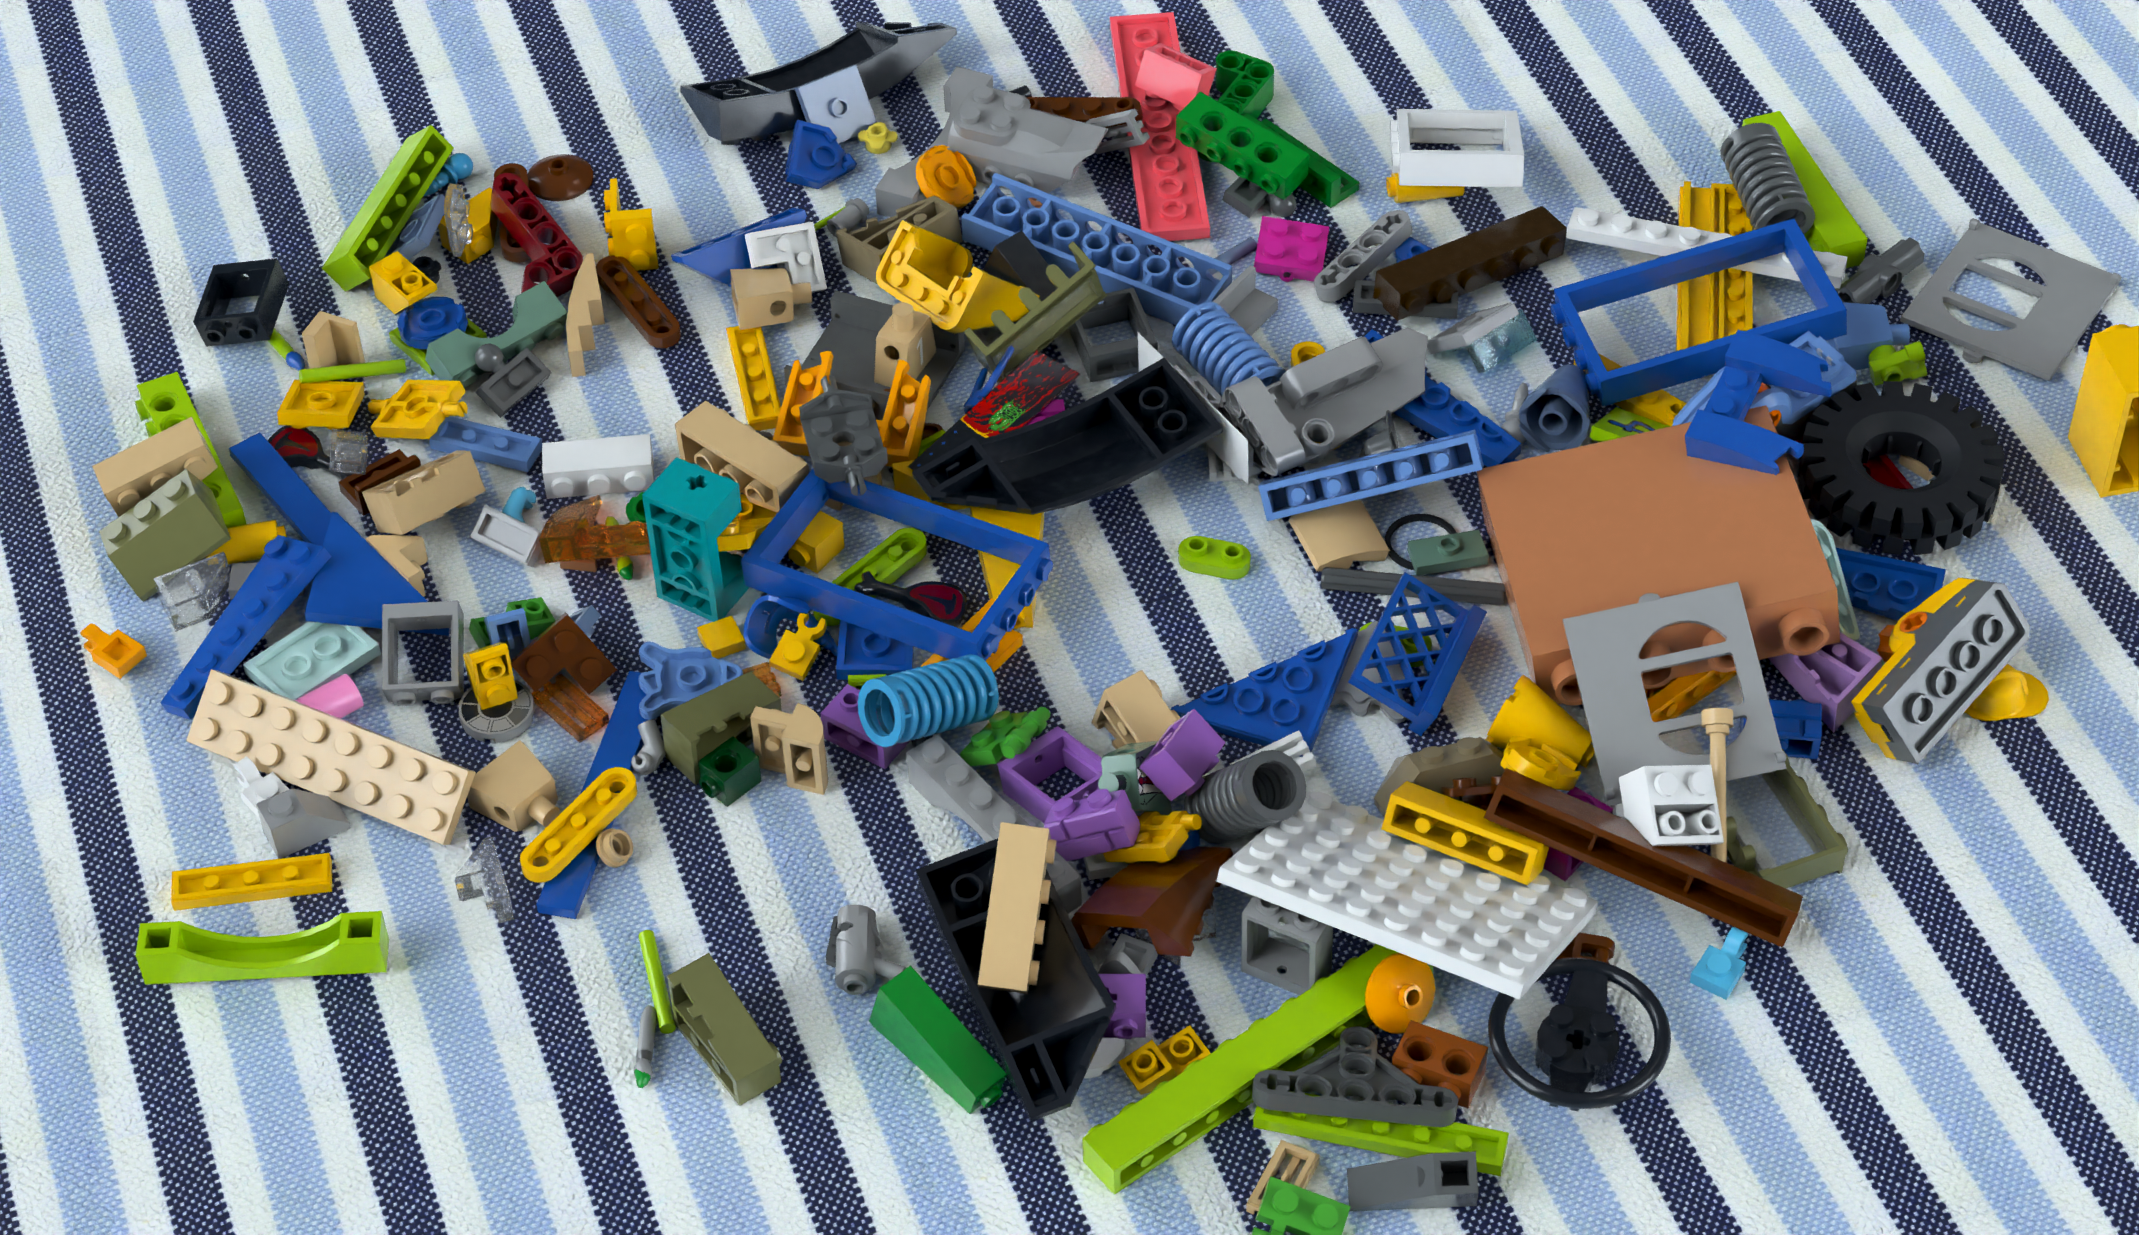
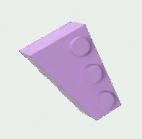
M1841 632L1839 643L1825 645L1815 653L1804 656L1789 653L1768 658L1804 700L1810 703L1822 704V720L1833 733L1856 710L1851 701L1881 669L1883 660L1881 656Z

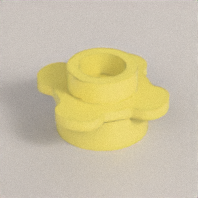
M876 122L869 126L867 130H862L858 133L859 141L865 142L867 151L874 154L887 152L892 146L891 142H895L898 139L897 133L887 129L885 123Z

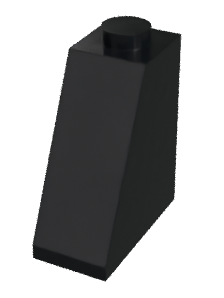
M1022 230L997 244L983 269L988 274L1007 282L1030 288L1039 295L1041 301L1057 290L1046 275L1048 263Z

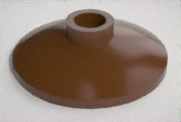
M558 154L543 158L536 162L528 171L530 191L535 196L547 201H566L576 198L590 188L594 178L592 167L586 160L569 154Z

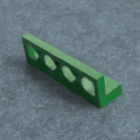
M1249 113L1242 115L1309 153L1308 176L1299 187L1328 207L1332 208L1359 190V181L1268 119L1260 122Z

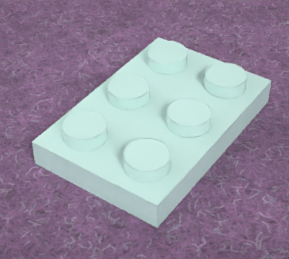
M308 621L244 663L243 667L245 674L259 687L296 700L343 674L349 676L379 656L381 652L379 644L358 626Z

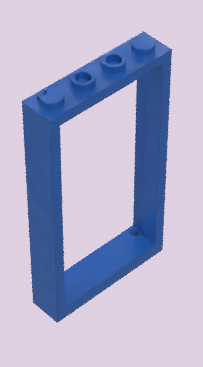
M1794 218L1555 288V304L1551 305V312L1556 325L1562 324L1563 326L1562 334L1565 344L1568 348H1574L1575 363L1581 371L1585 370L1588 389L1592 395H1597L1602 407L1717 373L1726 366L1725 354L1735 334L1607 372L1578 315L1579 312L1782 252L1786 254L1817 310L1745 332L1765 336L1786 344H1790L1807 331H1810L1817 338L1821 336L1825 341L1847 335V309Z
M813 468L741 559L745 586L773 596L802 599L814 611L948 659L974 654L985 661L988 657H991L992 653H996L1000 640L1006 632L1012 631L1020 612L1025 606L1028 607L1032 603L1035 591L1043 581L1048 580V575L1053 570V561L1050 560L1049 543L864 480L867 491L860 495L858 488V496H854L851 493L849 483H846V481L828 483L816 476ZM830 498L1006 559L1021 566L971 633L780 565L779 562Z

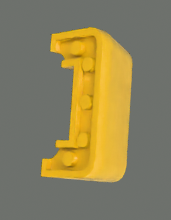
M904 220L901 221L876 271V281L880 288L899 301L911 304L913 310L930 316L931 322L939 328L954 334L964 332L969 327L971 330L995 326L991 320V314L995 310H1002L1012 322L1021 320L1030 312L1018 296L1019 290L1023 288L1022 286H1017L990 275L975 266L972 268L973 258L968 249L957 242ZM971 271V273H972L973 275H971L970 277H967L968 274H969V272Z

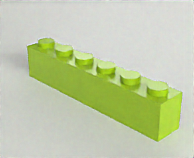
M1781 111L1743 119L1742 127L1752 123H1766L1777 130L1786 153L1790 157L1795 172L1799 177V181L1808 196V201L1815 212L1813 225L1804 234L1812 250L1831 252L1848 257L1846 268L1860 265L1864 260L1868 238Z
M432 125L406 138L323 265L322 269L345 292L371 278L369 266L385 257L453 151L454 147Z

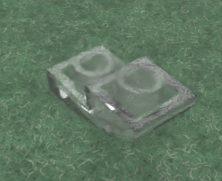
M449 183L444 200V218L453 256L461 257L465 245L470 244L473 236L472 224H469L467 219L470 204L469 200L465 199L463 185Z
M331 429L329 471L365 475L368 432Z

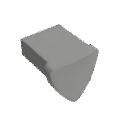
M1121 933L1110 954L1099 968L1098 974H1146L1147 976L1158 954L1153 944Z

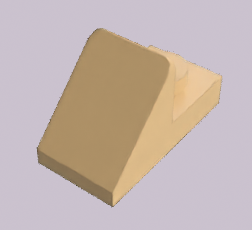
M371 535L366 538V541L423 597L426 596L422 581L425 579V574L420 566L428 561L424 539L421 536Z

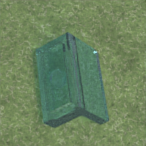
M1520 309L1518 310L1519 315L1471 344L1452 349V351L1466 348L1478 373H1481L1537 341V338L1523 310Z

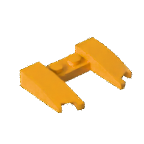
M831 351L820 353L821 365L802 370L799 360H795L793 363L772 439L791 454L810 456L800 421L799 407L824 393L820 381L824 376H827L829 383L833 362ZM900 359L896 367L883 420H876L883 446L887 448L888 463L885 466L892 467V463L915 460L918 457L931 380L927 375L922 378L921 383L907 374L910 369L909 363Z

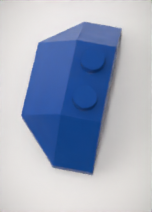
M793 207L696 246L671 254L674 262L715 282L727 284L728 287H731L730 269H752L745 234L802 224L805 222L807 215L804 209ZM777 264L753 269H774L778 268Z

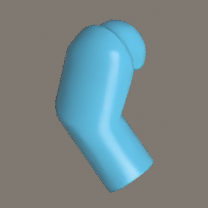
M525 487L513 490L502 512L525 523L522 511L523 509H531L533 507L531 503H536L535 493L532 490H526Z

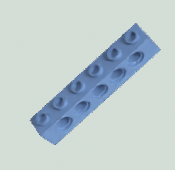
M1471 430L1264 480L1258 487L1266 519L1271 521L1483 469L1484 463L1476 431Z

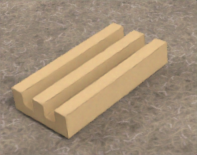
M1281 1140L1247 1202L1246 1212L1255 1214L1258 1211L1267 1182L1271 1176L1275 1177L1287 1153L1293 1155L1280 1180L1290 1183L1302 1160H1306L1294 1185L1306 1189L1319 1165L1320 1155Z

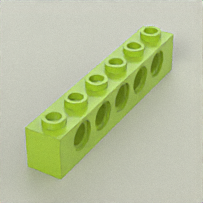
M178 372L136 385L140 399L134 402L141 421L147 419L149 421L145 423L149 438L190 417L193 418L218 466L202 482L213 491L227 528L246 525L243 508Z

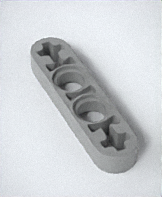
M1394 210L1384 214L1325 267L1314 279L1318 298L1324 302L1340 300L1354 288L1355 280H1363L1412 234L1408 213ZM1375 244H1381V245L1376 246V247H1373V248H1368V247H1370V246H1372V245H1375ZM1353 264H1359V265L1354 266V267L1346 268L1347 266H1350V265H1353Z

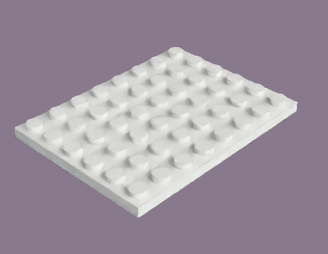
M1322 792L1306 793L1304 803L1296 815L1266 827L1220 866L1217 882L1519 1000L1593 918L1599 902L1589 898L1585 892L1579 889H1565L1552 884L1548 878L1542 875H1538L1529 885H1525L1381 830L1384 819L1368 814V811L1360 806H1346L1333 801L1331 796Z

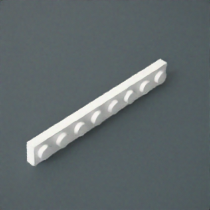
M1574 207L1566 233L1567 239L1659 256L1671 255L1732 237V235L1727 233H1715L1693 227H1682L1660 221H1649L1627 215H1617ZM1813 250L1834 288L1840 289L1848 257L1831 252ZM1784 252L1731 267L1742 271L1800 281Z

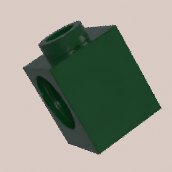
M734 736L698 761L701 778L699 784L707 796L710 798L716 797L727 807L762 781L759 756Z

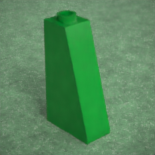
M911 965L879 988L869 1022L969 1114L981 1105L984 1109L990 1107L1002 1096L1003 1091L1001 1088L1007 1074Z

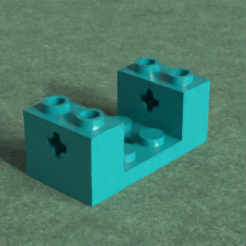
M676 457L642 494L657 597L708 620L716 621L724 618L750 588L745 586L741 565L742 557L727 551L719 552L717 544L718 536L742 510L739 483L734 482L728 477H722L703 469L697 464L689 463Z

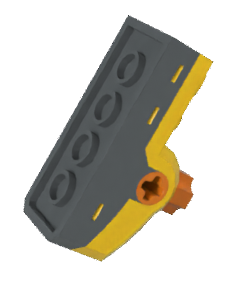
M1957 578L1928 597L1919 606L1907 612L1898 620L1896 625L1887 624L1878 634L1880 644L1877 652L1886 663L1853 698L1851 703L1857 711L1854 715L1872 743L1878 744L1886 758L1918 764L2029 640L2030 625L2004 583L1977 579Z

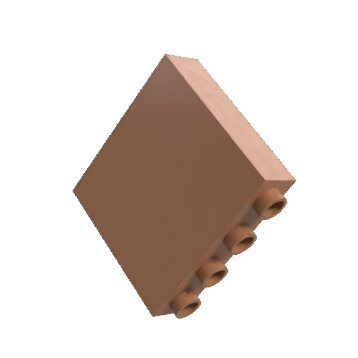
M1767 405L1749 409L1744 422L1777 433ZM1689 422L1486 467L1477 471L1484 523L1500 577L1505 586V594L1531 680L1557 704L1581 705L1583 703L1563 619L1636 604L1639 598L1646 593L1658 594L1660 598L1734 582H1738L1758 660L1789 653L1797 656L1809 655L1817 652L1825 645L1839 643L1840 628L1837 587L1785 454L1774 461L1779 466L1780 473L1777 475L1687 456L1685 434L1691 424ZM1696 623L1673 624L1652 635L1644 644L1639 658L1647 659L1722 643L1726 639L1715 630ZM1725 655L1645 672L1641 674L1644 689H1654L1664 686L1672 679L1712 670L1732 672L1736 669L1733 657Z

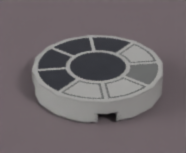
M514 680L518 699L481 710L472 687L468 689L459 702V719L465 732L475 740L485 742V739H494L495 743L506 742L519 737L530 727L535 713L534 698L528 687L518 680Z

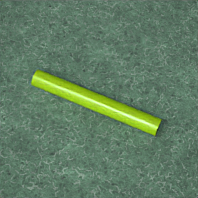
M404 359L301 369L299 370L300 383L303 384L405 373L406 364Z
M644 930L639 933L638 938L661 1033L669 1034L675 1031L676 1025L654 932Z

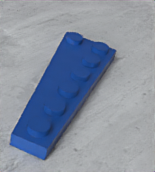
M1373 329L1364 336L1370 343L1384 338ZM1426 369L1424 394L1394 412L1397 416L1436 438L1475 430L1483 463L1487 467L1509 463L1510 459H1515L1521 454L1522 443L1488 417L1480 414L1470 403L1459 401L1450 394L1451 389L1444 383H1435L1426 376Z
M277 535L275 539L266 544L264 548L265 553L160 702L168 713L190 720L193 719L211 669L229 675L235 670L331 558V555L324 546Z
M1836 548L1853 607L1898 621L1907 612L1919 606L1943 586L1946 569Z

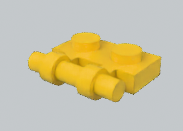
M1157 811L1144 812L1141 816H1137L1141 829L1134 846L1105 852L1103 855L1107 862L1135 863L1156 861L1164 863L1170 861L1177 855L1178 850L1189 838L1187 833L1190 830L1200 829L1202 825L1201 817L1198 814H1189L1187 811H1172L1169 815H1161Z

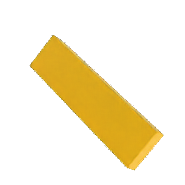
M739 326L726 328L747 424L758 431L776 428L781 405L762 327L740 330Z
M330 853L173 871L171 886L172 907L176 911L332 892Z

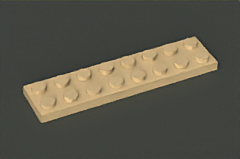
M212 669L186 739L189 743L236 762L247 756L261 772L266 774L274 772L283 781L316 794L329 796L333 801L442 845L451 844L476 773L247 681Z

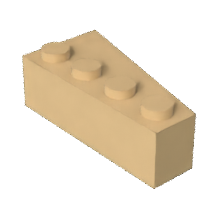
M704 401L675 423L680 459L697 464L703 469L722 477L725 476L732 479L734 482L739 483L740 494H746L749 502L774 512H779L810 472L809 466L803 458L791 454L776 441L765 438L750 425L741 423L731 417L724 409H719L707 401Z
M1000 823L978 978V986L981 988L1028 994L1029 985H1037L1040 961L1033 960L1035 944L1042 945L1045 921L1039 920L1041 904H1048L1051 880H1046L1045 875L1047 863L1054 864L1057 840L1051 839L1048 828Z

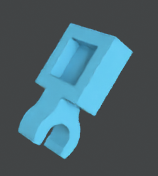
M1732 927L1721 950L1709 945L1692 971L1690 983L1727 1000L1745 972L1746 962L1739 958L1747 947L1744 941L1749 933Z

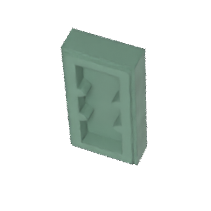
M1479 530L1411 540L1407 543V551L1415 573L1418 576L1488 564L1489 555Z

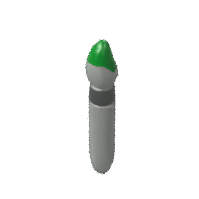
M650 1005L645 1007L640 1020L636 1064L634 1066V1075L639 1088H643L649 1083L653 1073L651 1061L657 1016L655 1008Z

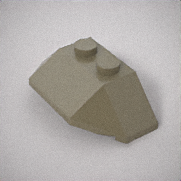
M1466 737L1460 739L1457 743L1441 747L1429 746L1423 748L1420 752L1398 757L1375 794L1374 804L1383 817H1385L1391 793L1406 781L1442 794L1441 787L1453 786V779L1476 778L1477 784L1491 783V776L1503 775L1505 771L1500 765L1504 751L1481 737Z

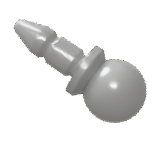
M1526 383L1520 384L1517 389L1512 411L1505 414L1506 422L1501 427L1522 444L1527 439L1520 431L1519 410L1523 401L1529 395Z

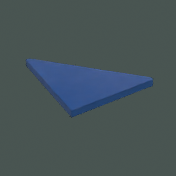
M331 512L323 546L331 555V558L314 576L305 610V621L382 629L383 604L428 602L337 512ZM450 628L404 630L447 636L450 634Z
M1354 628L1345 631L1346 634L1327 642L1323 640L1298 651L1296 656L1277 664L1275 661L1248 673L1246 678L1230 685L1225 683L1200 694V698L1182 706L1175 705L1171 707V710L1176 711L1181 718L1195 709L1215 732L1262 746L1272 744L1299 730L1304 742H1306L1310 752H1312L1358 637V631Z

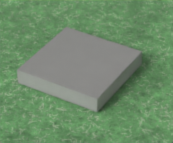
M1514 303L1477 311L1428 340L1427 348L1430 354L1467 346L1519 315V312Z

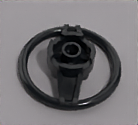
M1586 958L1555 959L1537 979L1536 982L1552 976L1574 974L1564 1004L1552 1007L1549 1016L1542 1021L1537 1031L1535 1064L1537 1068L1540 1067L1542 1072L1549 1077V1085L1539 1081L1525 1071L1511 1054L1505 1039L1504 1025L1508 1009L1515 998L1499 992L1492 1005L1488 1020V1037L1493 1055L1503 1072L1516 1085L1540 1100L1548 1102L1549 1106L1557 1108L1562 1106L1568 1107L1573 1111H1579V1109L1603 1108L1625 1102L1648 1088L1657 1079L1666 1064L1671 1046V1030L1666 1012L1659 999L1642 981L1617 966ZM1611 981L1631 993L1647 1011L1654 1029V1047L1644 1068L1632 1079L1608 1090L1589 1092L1593 1085L1599 1084L1605 1079L1608 1082L1617 1067L1619 1034L1615 1028V1019L1606 1013L1607 983Z

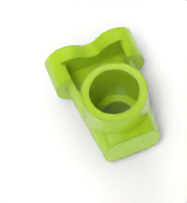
M1918 341L1905 345L1904 349L1896 351L1892 345L1876 347L1870 353L1868 362L1870 377L1874 386L1881 385L1884 381H1903V379L1907 378L1914 380L1927 376L1925 352L1921 342Z

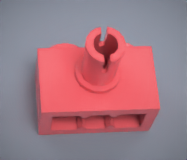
M1160 43L1145 49L1135 86L1144 89L1145 94L1152 98L1166 99L1172 102L1176 109L1182 111L1199 92L1209 96L1217 68Z

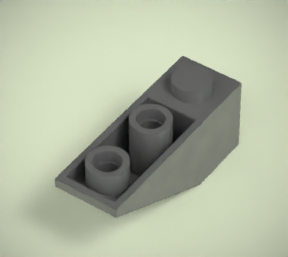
M1476 1151L1431 1153L1347 1168L1349 1206H1351L1349 1212L1477 1206L1479 1192Z

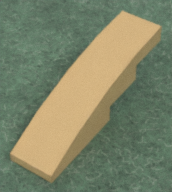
M593 253L586 254L575 277L568 303L566 333L572 377L586 375L582 352L596 350L592 326L605 324Z

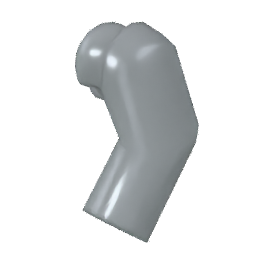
M648 720L638 725L644 745L637 756L634 755L632 757L631 763L633 769L641 775H648L656 771L666 755L664 742L655 720Z

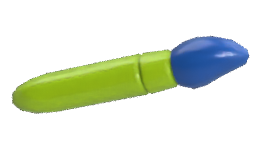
M274 328L271 339L267 341L286 360L288 366L298 371L304 369L305 362L303 357L295 352L290 344Z

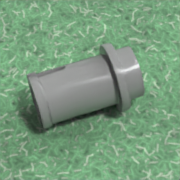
M859 198L848 200L845 204L846 207L827 221V228L833 236L837 238V230L846 228L849 231L857 223H864L867 220L869 208L863 200Z

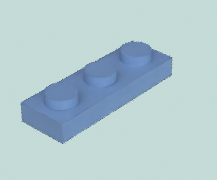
M451 416L445 418L438 427L436 434L429 439L430 448L446 453L466 450L471 452L474 460L524 472H529L542 451L541 438Z

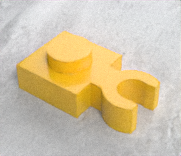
M809 613L799 614L797 618L798 631L796 634L787 629L785 630L769 660L771 667L801 681L805 680L821 650L820 645L813 642V640L823 636L826 631V620L823 618L819 620L818 625L814 628L805 626L809 619Z

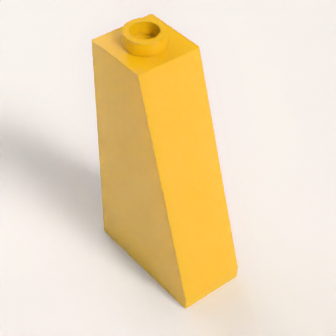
M970 506L971 517L1041 541L1043 539L1044 512L1030 515ZM977 550L989 599L993 598L996 600L1021 565ZM1037 590L1035 591L1032 603L1028 607L1025 606L1018 615L1013 629L1021 627L1033 628Z

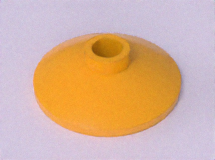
M1395 953L1383 959L1375 967L1366 986L1365 1004L1370 1019L1378 1028L1389 1033L1401 1034L1405 1032L1410 1020L1420 1024L1423 1022L1432 1007L1435 997V980L1429 965L1404 954Z

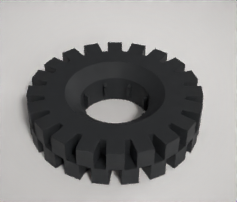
M1884 381L1882 393L1879 396L1872 383L1854 386L1853 397L1844 390L1830 397L1828 407L1821 404L1812 414L1811 423L1807 422L1802 439L1804 453L1799 457L1797 477L1800 478L1798 487L1802 499H1809L1808 509L1815 518L1820 520L1828 517L1827 529L1842 537L1852 528H1855L1853 544L1870 549L1876 537L1883 538L1882 553L1901 555L1904 540H1909L1914 555L1933 553L1936 540L1944 550L1960 545L1962 534L1971 539L1981 531L1983 521L1988 522L1994 512L2005 459L2003 446L1997 445L1999 436L1991 424L1982 426L1983 415L1974 407L1969 406L1958 412L1960 398L1944 392L1936 402L1930 401L1933 387L1915 383L1911 396H1905L1902 381ZM1895 454L1908 456L1926 465L1936 479L1931 480L1928 485L1919 488H1894L1873 479L1867 473L1863 464L1881 455Z

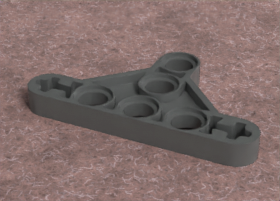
M1361 1026L1346 1028L1341 1034L1338 1050L1295 1072L1264 1070L1256 1074L1253 1079L1252 1099L1257 1106L1268 1110L1446 1127L1455 1122L1458 1107V1098L1453 1091L1443 1087L1419 1085L1377 1053V1035L1372 1030ZM1349 1044H1362L1367 1047L1356 1048L1350 1046ZM1357 1069L1364 1071L1366 1073L1353 1074L1348 1072L1347 1070ZM1313 1091L1322 1094V1096L1312 1097L1305 1095L1304 1092ZM1346 1096H1358V1097L1363 1098L1364 1100H1362V1101H1353V1100H1349V1099H1347V1098H1345V1097H1346ZM1398 1100L1403 1101L1406 1104L1394 1105L1388 1103L1387 1101Z

